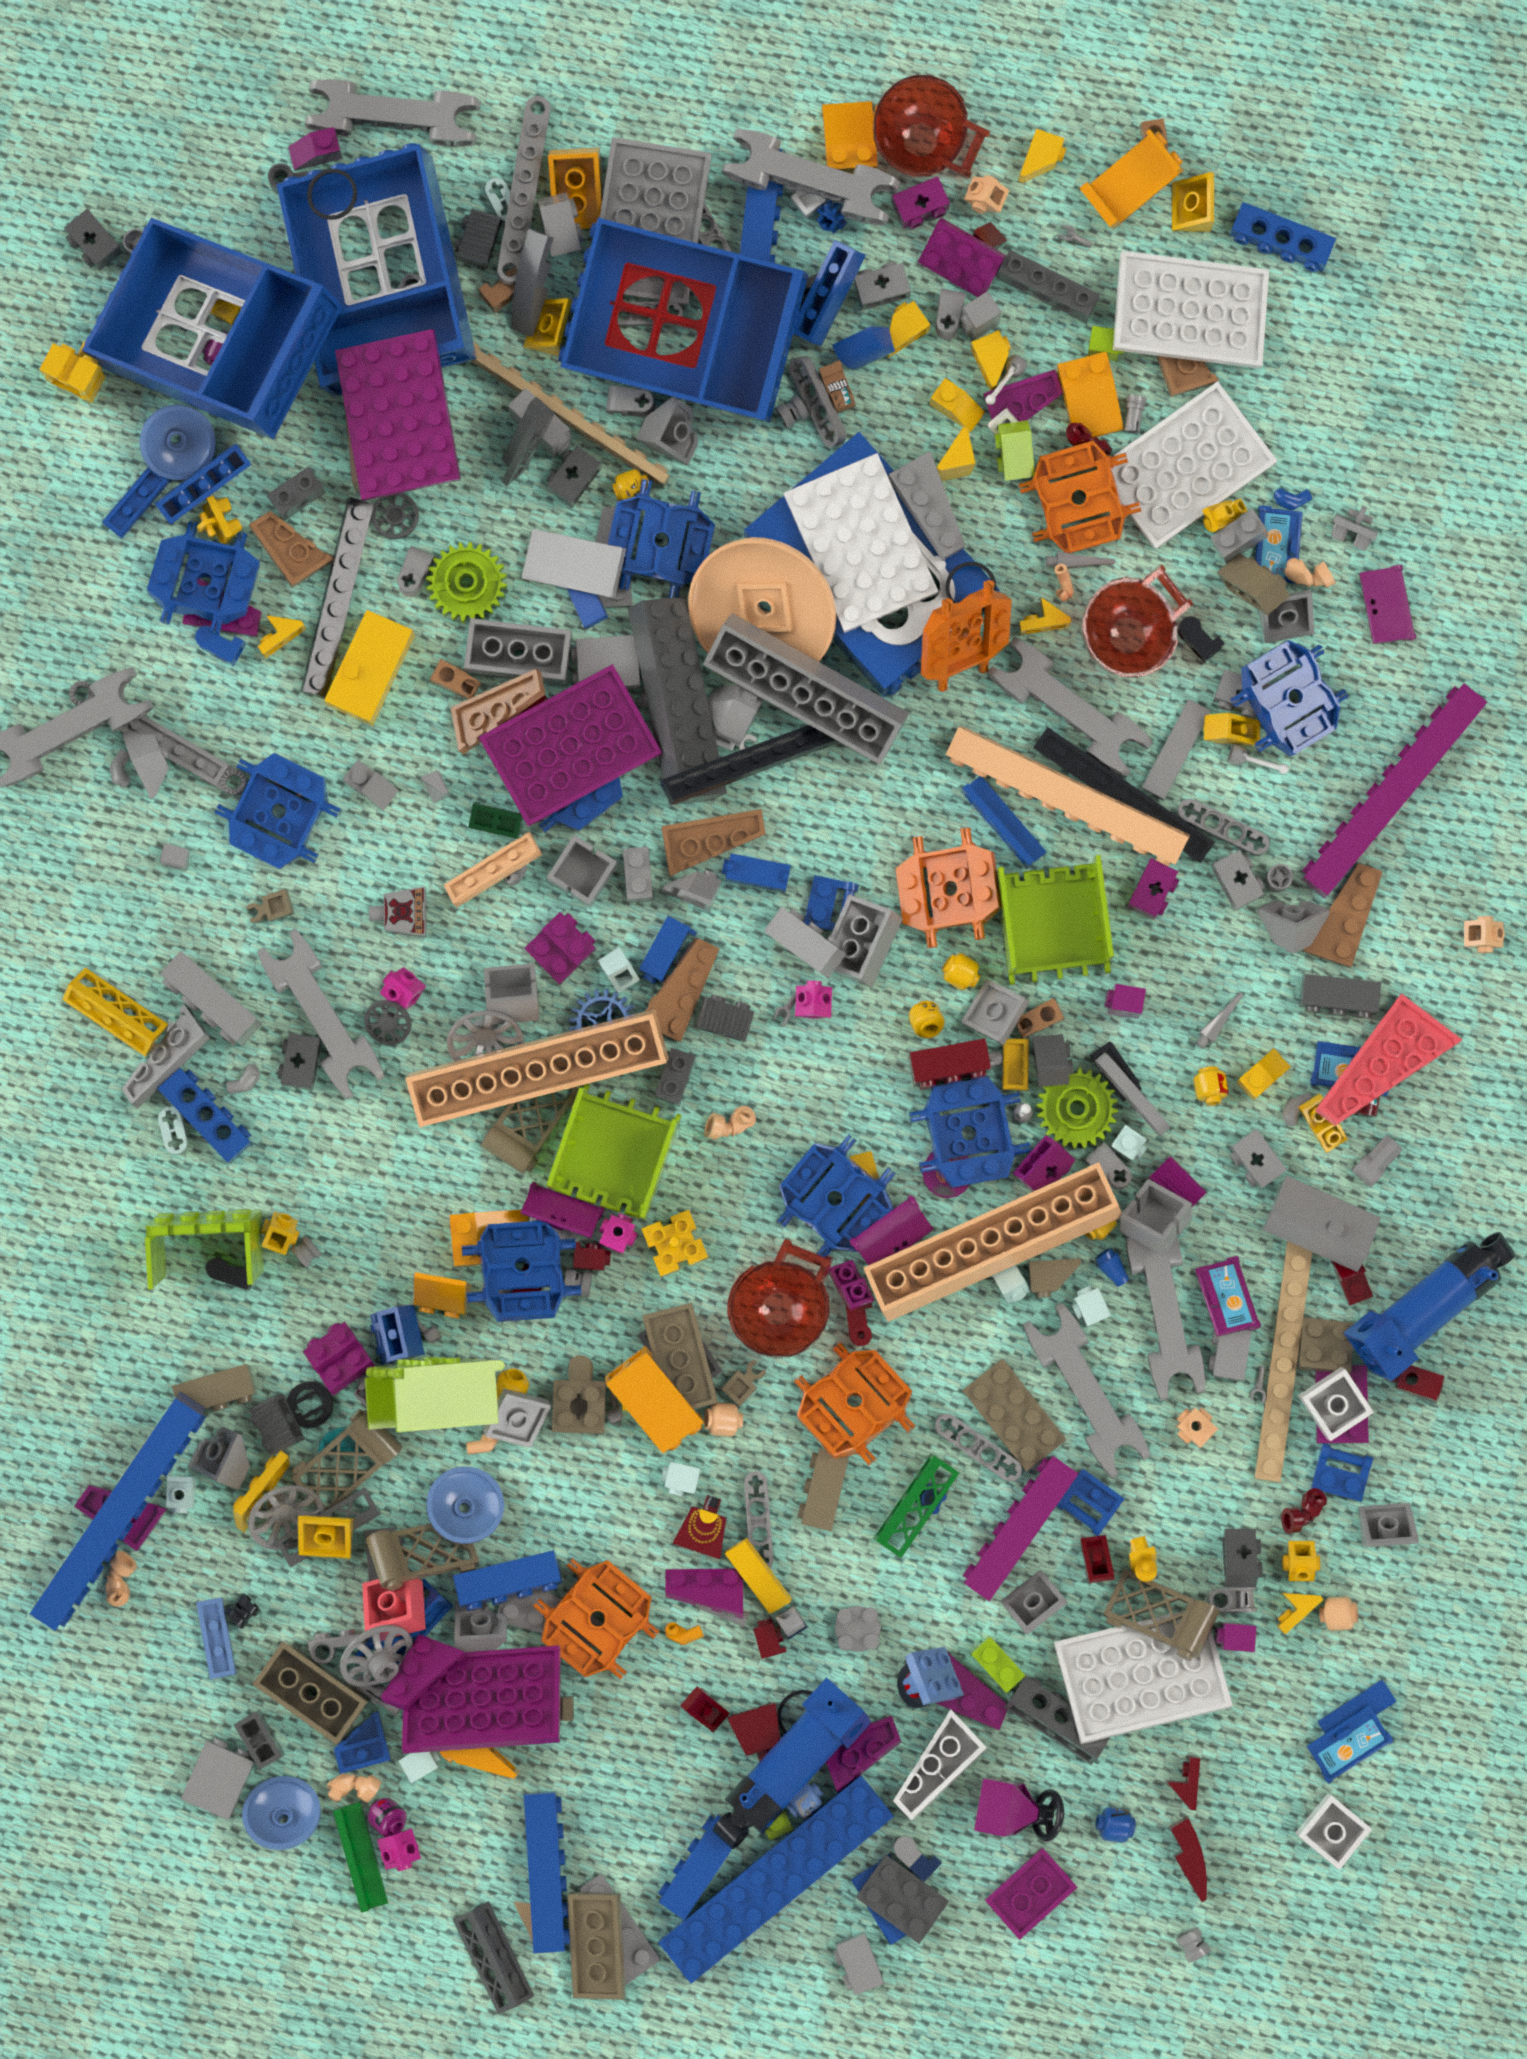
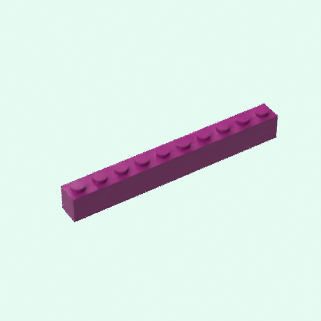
M1465 683L1460 688L1454 686L1445 697L1449 701L1444 708L1439 705L1430 715L1433 721L1429 726L1426 727L1423 724L1414 735L1417 738L1412 746L1406 744L1398 754L1401 760L1396 766L1391 763L1382 773L1385 779L1379 785L1375 782L1366 793L1369 796L1364 804L1360 801L1350 812L1353 818L1348 824L1343 821L1334 831L1337 837L1331 843L1327 840L1318 851L1321 854L1316 862L1311 859L1302 870L1305 876L1301 880L1324 899L1331 893L1488 703Z

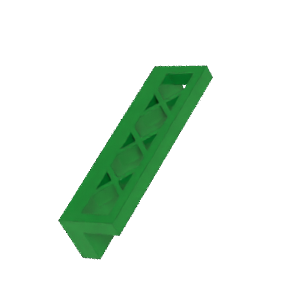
M931 1454L873 1539L902 1558L959 1475V1472ZM939 1466L951 1473L946 1483L935 1484L934 1473ZM931 1479L932 1485L926 1486ZM942 1487L939 1493L937 1494L936 1488ZM933 1489L934 1500L932 1503L921 1506L919 1498L921 1492ZM915 1501H916V1502H917V1507H912L913 1504H914ZM928 1508L924 1515H922V1509ZM918 1510L920 1520L917 1525L906 1527V1514L910 1511ZM902 1522L903 1528L897 1529L899 1524ZM913 1530L908 1536L907 1531ZM893 1533H904L905 1542L900 1550L887 1543Z
M361 1802L335 1809L333 1813L361 1913L369 1911L371 1908L388 1904L387 1894Z

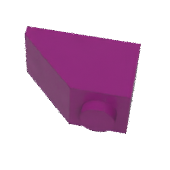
M334 127L311 132L288 146L294 171L343 159Z

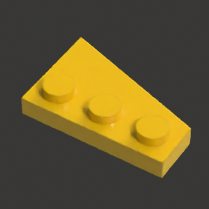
M280 1451L276 1457L274 1455L270 1457L265 1465V1471L261 1476H255L249 1485V1491L245 1496L241 1495L233 1505L235 1525L242 1532H245L248 1528L246 1520L253 1506L264 1496L265 1492L268 1493L275 1488L290 1466L289 1456L284 1452Z

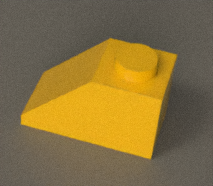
M1036 129L1019 176V182L1029 181L1054 169L1057 161L1062 162L1067 150L1066 147H1063L1065 138Z
M914 301L909 304L904 302L894 309L895 313L892 316L889 332L895 352L886 355L888 358L930 331V323Z
M999 330L972 341L970 346L990 391L997 388L1008 360L1009 350H1011L1007 337H1002Z
M944 378L930 398V405L961 427H966L970 433L985 414V411L963 389Z
M1232 713L1205 715L1203 729L1205 741L1217 744L1255 746V742L1260 740L1259 720Z
M1273 1048L1236 1082L1254 1100L1291 1066Z

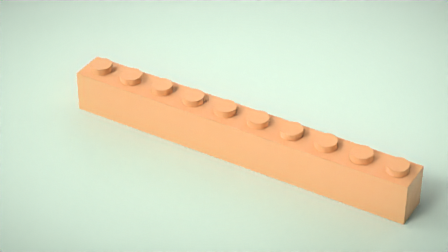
M964 726L958 727L946 752V755L951 757L950 762L961 767L966 764L974 768L972 772L986 778L989 775L996 779V784L1009 789L1012 786L1019 790V795L1029 800L1035 797L1042 801V806L1052 811L1058 808L1065 812L1064 816L1075 822L1081 819L1087 822V827L1093 831L1101 833L1104 830L1110 833V838L1116 842L1124 844L1127 841L1133 844V849L1139 853L1147 855L1150 852L1157 856L1156 860L1167 866H1170L1171 863L1176 865L1190 837L1189 834Z

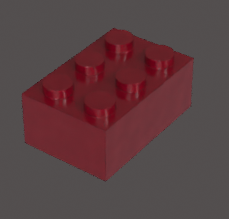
M986 1038L910 1052L908 1056L913 1086H919L920 1090L932 1089L939 1082H945V1084L960 1082L961 1078L970 1077V1080L983 1078L991 1070Z

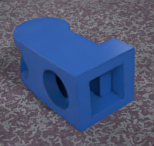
M210 626L200 627L195 634V640L199 647L234 666L246 643L236 636L231 642L215 633L213 635L209 632Z

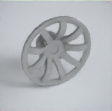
M482 1010L469 1013L453 1024L447 1037V1048L452 1059L458 1061L462 1060L460 1057L466 1055L474 1047H476L474 1056L481 1055L483 1050L489 1053L493 1051V1048L496 1050L504 1049L500 1042L506 1044L517 1043V1045L523 1044L524 1037L520 1026L511 1017L496 1011ZM491 1016L500 1018L505 1022L501 1026L497 1024L491 1025ZM481 1017L475 1020L474 1023L470 1021V1019ZM463 1023L471 1031L464 1035L456 1033ZM512 1026L517 1036L507 1037L501 1033ZM453 1040L459 1042L469 1041L462 1049H454Z
M298 1485L279 1487L265 1494L253 1506L248 1518L249 1532L255 1542L262 1547L280 1550L275 1540L278 1538L281 1526H283L285 1534L292 1531L291 1523L298 1527L299 1515L317 1516L324 1512L323 1503L319 1496L307 1487ZM296 1492L308 1495L303 1501H295ZM268 1500V1511L258 1510ZM313 1501L317 1506V1510L312 1512L301 1509L307 1507ZM255 1517L268 1518L262 1526L255 1528ZM273 1525L271 1536L267 1541L258 1535L266 1532ZM293 1537L287 1539V1543H284L287 1549L297 1547L298 1539L294 1540Z
M381 1625L363 1632L348 1645L341 1657L340 1672L342 1677L349 1684L358 1687H369L392 1680L397 1675L400 1664L413 1645L411 1636L404 1628L397 1625ZM388 1631L389 1634L386 1637L383 1649L379 1634L380 1632ZM397 1634L404 1637V1639L397 1641L392 1646L393 1639ZM372 1636L375 1652H372L362 1641ZM402 1646H406L404 1656L396 1654V1651ZM354 1648H358L366 1655L367 1659L359 1656H350ZM357 1663L361 1665L347 1672V1664ZM365 1672L362 1681L353 1679L357 1673ZM371 1675H373L375 1680L370 1681Z

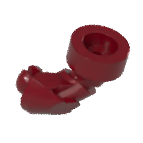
M1074 422L1068 425L1066 437L1072 446L1094 441L1108 456L1111 454L1112 448L1106 440H1099L1097 436H1091L1092 432L1082 423Z
M1318 1488L1309 1489L1302 1496L1301 1511L1297 1507L1283 1509L1281 1523L1287 1534L1301 1532L1302 1528L1309 1524V1521L1313 1522L1319 1516L1322 1508L1327 1504V1497L1322 1490Z

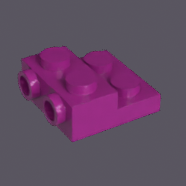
M561 912L524 948L559 985L596 951V948L593 946L596 942L587 931L582 934L575 927L578 922L569 913L564 916Z
M345 1321L342 1324L335 1323L330 1326L328 1334L321 1339L314 1338L309 1341L307 1349L303 1351L313 1369L318 1373L333 1396L365 1374L367 1368L375 1366Z

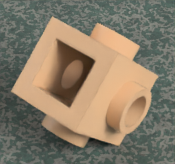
M992 176L973 177L964 200L971 204V208L978 213H1000L1009 189Z
M1479 916L1478 920L1464 921V947L1476 948L1478 953H1493L1494 948H1503L1505 936L1503 922L1493 921L1492 916Z
M1186 1408L1176 1419L1179 1421L1176 1425V1428L1179 1430L1177 1435L1185 1443L1189 1444L1192 1442L1197 1448H1201L1218 1430L1210 1422L1212 1416L1203 1408H1200L1199 1411L1196 1408H1192L1190 1411ZM1194 1421L1198 1423V1429L1196 1431H1194L1191 1427Z

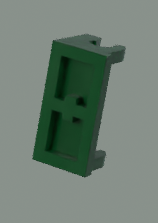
M475 801L472 805L468 828L518 839L523 828V817L520 812L491 807Z

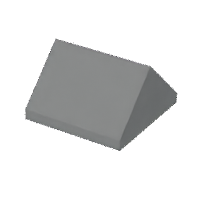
M1311 589L1289 593L1290 597L1269 615H1265L1258 610L1265 643L1315 634Z
M1410 1503L1359 1506L1362 1547L1419 1543Z
M1042 1570L1000 1601L1026 1635L1068 1603Z

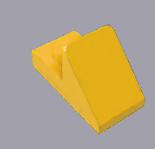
M1041 598L1042 617L1038 618V615H1029L1023 617L1024 621H1020L1018 625L1020 635L1070 627L1071 618Z
M267 615L266 617L277 633L274 635L269 633L260 640L261 644L257 647L263 656L268 658L304 632L306 627L300 620Z
M1281 1592L1295 1609L1293 1611L1289 1608L1277 1618L1280 1622L1276 1627L1283 1634H1287L1324 1599L1319 1595Z

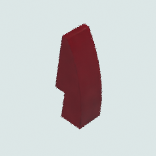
M1186 1816L1169 1826L1182 1849L1173 1856L1197 1897L1203 1903L1207 1900L1206 1865L1197 1834L1189 1818Z

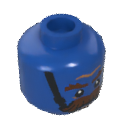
M1115 1807L1105 1808L1102 1815H1097L1095 1828L1099 1830L1103 1840L1116 1843H1125L1128 1838H1132L1136 1826L1135 1818L1132 1817L1129 1810Z

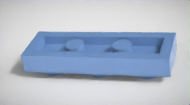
M223 1597L196 1602L210 1679L237 1674L227 1617L224 1612Z

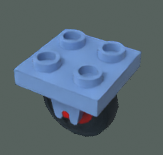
M945 1647L912 1652L904 1656L907 1664L901 1668L898 1674L897 1687L900 1697L908 1706L923 1708L930 1706L932 1703L953 1700L964 1695Z

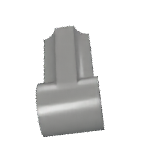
M1386 1135L1368 1155L1365 1154L1360 1159L1361 1161L1351 1171L1371 1188L1385 1173L1386 1167L1393 1162L1403 1149Z

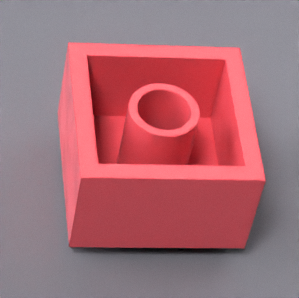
M419 1578L405 1581L402 1583L403 1586L393 1591L382 1588L379 1579L362 1583L365 1631L381 1625H397L404 1628L408 1633L425 1630L423 1582ZM388 1631L380 1632V1641L386 1640L389 1634Z

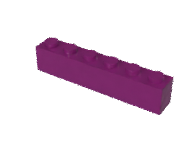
M1051 1456L1050 1459L1045 1457L1036 1469L1040 1472L1035 1480L1031 1478L1022 1489V1492L1025 1493L1020 1502L1016 1499L1007 1510V1513L1010 1514L1009 1518L1005 1523L1002 1521L998 1523L992 1532L995 1538L990 1544L984 1543L977 1553L981 1557L976 1565L971 1563L962 1575L966 1578L963 1583L989 1602L1078 1475L1076 1471L1054 1456Z

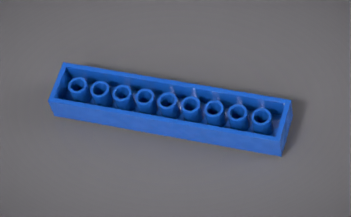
M181 1391L178 1393L29 1613L31 1616L54 1631L57 1630L59 1625L65 1627L76 1610L72 1607L73 1604L80 1605L90 1590L86 1586L88 1582L95 1583L104 1569L101 1563L103 1560L108 1563L119 1547L115 1543L117 1539L124 1540L134 1525L130 1522L132 1517L136 1520L139 1518L148 1504L145 1498L147 1496L152 1498L163 1482L159 1479L161 1474L164 1476L168 1475L177 1461L174 1455L176 1453L179 1455L183 1453L192 1439L188 1436L191 1431L196 1433L204 1422L206 1416L202 1414L206 1409Z
M860 1775L690 1913L685 1920H682L658 1941L659 1945L690 1984H692L894 1817L893 1813L865 1778Z

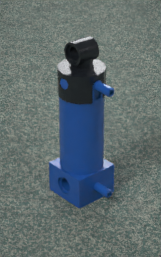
M1496 1232L1486 1237L1481 1242L1480 1247L1471 1241H1467L1381 1314L1369 1311L1343 1334L1371 1373L1392 1381L1419 1359L1414 1352L1415 1349L1501 1281V1275L1497 1268L1509 1263L1515 1257V1252L1501 1232Z
M827 1677L802 1704L806 1710L804 1714L725 1798V1801L733 1808L732 1813L728 1812L719 1819L713 1828V1833L731 1849H735L744 1841L749 1833V1828L752 1826L763 1835L783 1813L784 1808L839 1747L843 1745L848 1749L872 1723L865 1711Z

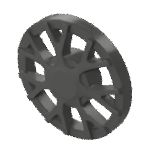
M404 493L380 497L373 506L371 517L375 529L382 536L389 539H401L410 535L415 530L419 521V511L411 497ZM397 497L404 498L402 506L395 505ZM388 498L392 505L386 509L381 502ZM412 505L415 512L405 515L404 509ZM376 511L385 512V518L376 519ZM405 518L414 521L410 528L403 524ZM385 522H388L391 526L384 532L380 527ZM400 525L402 533L394 534V526Z
M380 1000L373 1003L367 1010L364 1018L365 1027L369 1035L377 1042L385 1045H396L403 1042L408 1037L412 1027L411 1018L406 1009L390 1000ZM376 1007H381L383 1011L381 1015L377 1013ZM390 1007L397 1009L395 1014L388 1012ZM370 1017L376 1018L377 1023L370 1022ZM404 1017L406 1023L399 1024L398 1019ZM379 1028L382 1033L378 1035L374 1029ZM396 1028L405 1034L401 1037L395 1032ZM386 1033H390L392 1039H386Z

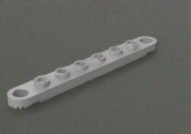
M534 96L527 101L497 267L499 280L503 284L508 285L515 284L517 273L512 277L504 275L503 268L512 266L518 271L521 253L533 215L550 116V104L547 99L541 96ZM541 104L545 111L537 115L531 111V107Z
M78 681L71 686L69 697L76 706L95 697L90 688V683ZM79 688H87L89 690V697L84 701L76 699L75 694ZM147 716L119 730L122 733L155 735L159 744L164 742L170 755L167 759L229 795H240L247 786V779L241 771ZM232 776H238L241 779V785L237 789H230L227 786L228 779Z

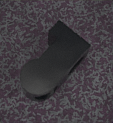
M1185 617L1178 626L1179 637L1204 664L1222 649L1225 644L1219 636L1212 640L1202 629L1201 623L1196 617Z
M215 1257L206 1264V1272L212 1279L250 1291L252 1285H247L246 1263L244 1269L230 1265L223 1258Z

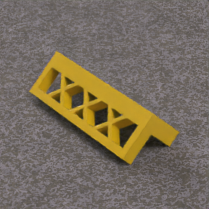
M86 967L68 984L62 999L145 1057L150 1053L156 1039L168 1026L165 1021ZM86 978L94 984V987H86L80 982ZM102 994L111 995L114 997L115 1002L105 1000ZM123 1009L133 1010L136 1016L127 1015ZM144 1023H152L158 1029L153 1033L145 1027Z

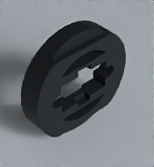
M308 1381L300 1383L291 1390L287 1397L289 1407L298 1425L301 1427L314 1428L324 1424L329 1419L328 1417H330L333 1410L331 1393L325 1386L317 1382ZM308 1389H313V1390H314V1391H312V1392L306 1394L305 1396H303V1397H301V1398H299V1399L296 1400L297 1396H298L302 1391L308 1390ZM316 1394L318 1397H324V1400L321 1401L323 1405L305 1415H302L301 1412L296 1413V1409H298L297 1404ZM324 1409L318 1418L306 1420V1418Z

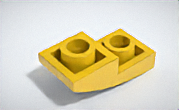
M1319 1093L1300 1105L1299 1109L1322 1148L1328 1153L1348 1139L1340 1123L1334 1126L1315 1111L1324 1098Z

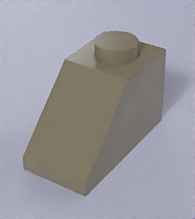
M1081 1258L1028 1262L1030 1293H1036V1298L1051 1297V1292H1056L1081 1264Z

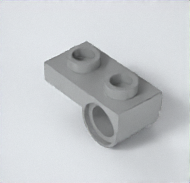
M355 1629L339 1631L340 1636L329 1637V1632L314 1634V1640L308 1641V1648L312 1659L319 1664L332 1661L336 1655L337 1647L348 1646L361 1633L355 1634ZM321 1644L327 1645L330 1649V1655L327 1659H322L317 1655V1648Z

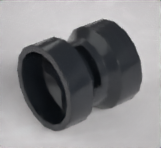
M242 1593L237 1598L235 1605H230L224 1611L241 1629L248 1624V1620L252 1616H256L261 1611L255 1603L252 1604L250 1602L251 1599L245 1593Z

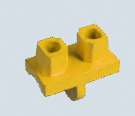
M214 496L207 497V502L202 506L204 512L199 514L202 522L197 525V530L200 533L207 531L210 538L216 535L221 544H229L231 539L238 532L242 531V526L237 518L226 521L223 516L232 510L227 497L215 499Z
M1241 498L1233 502L1228 500L1208 506L1202 510L1205 514L1203 518L1204 526L1210 532L1220 531L1245 514L1247 508Z
M1145 1536L1131 1539V1553H1129L1130 1570L1135 1572L1136 1577L1140 1581L1150 1582L1157 1576L1154 1546L1148 1547Z

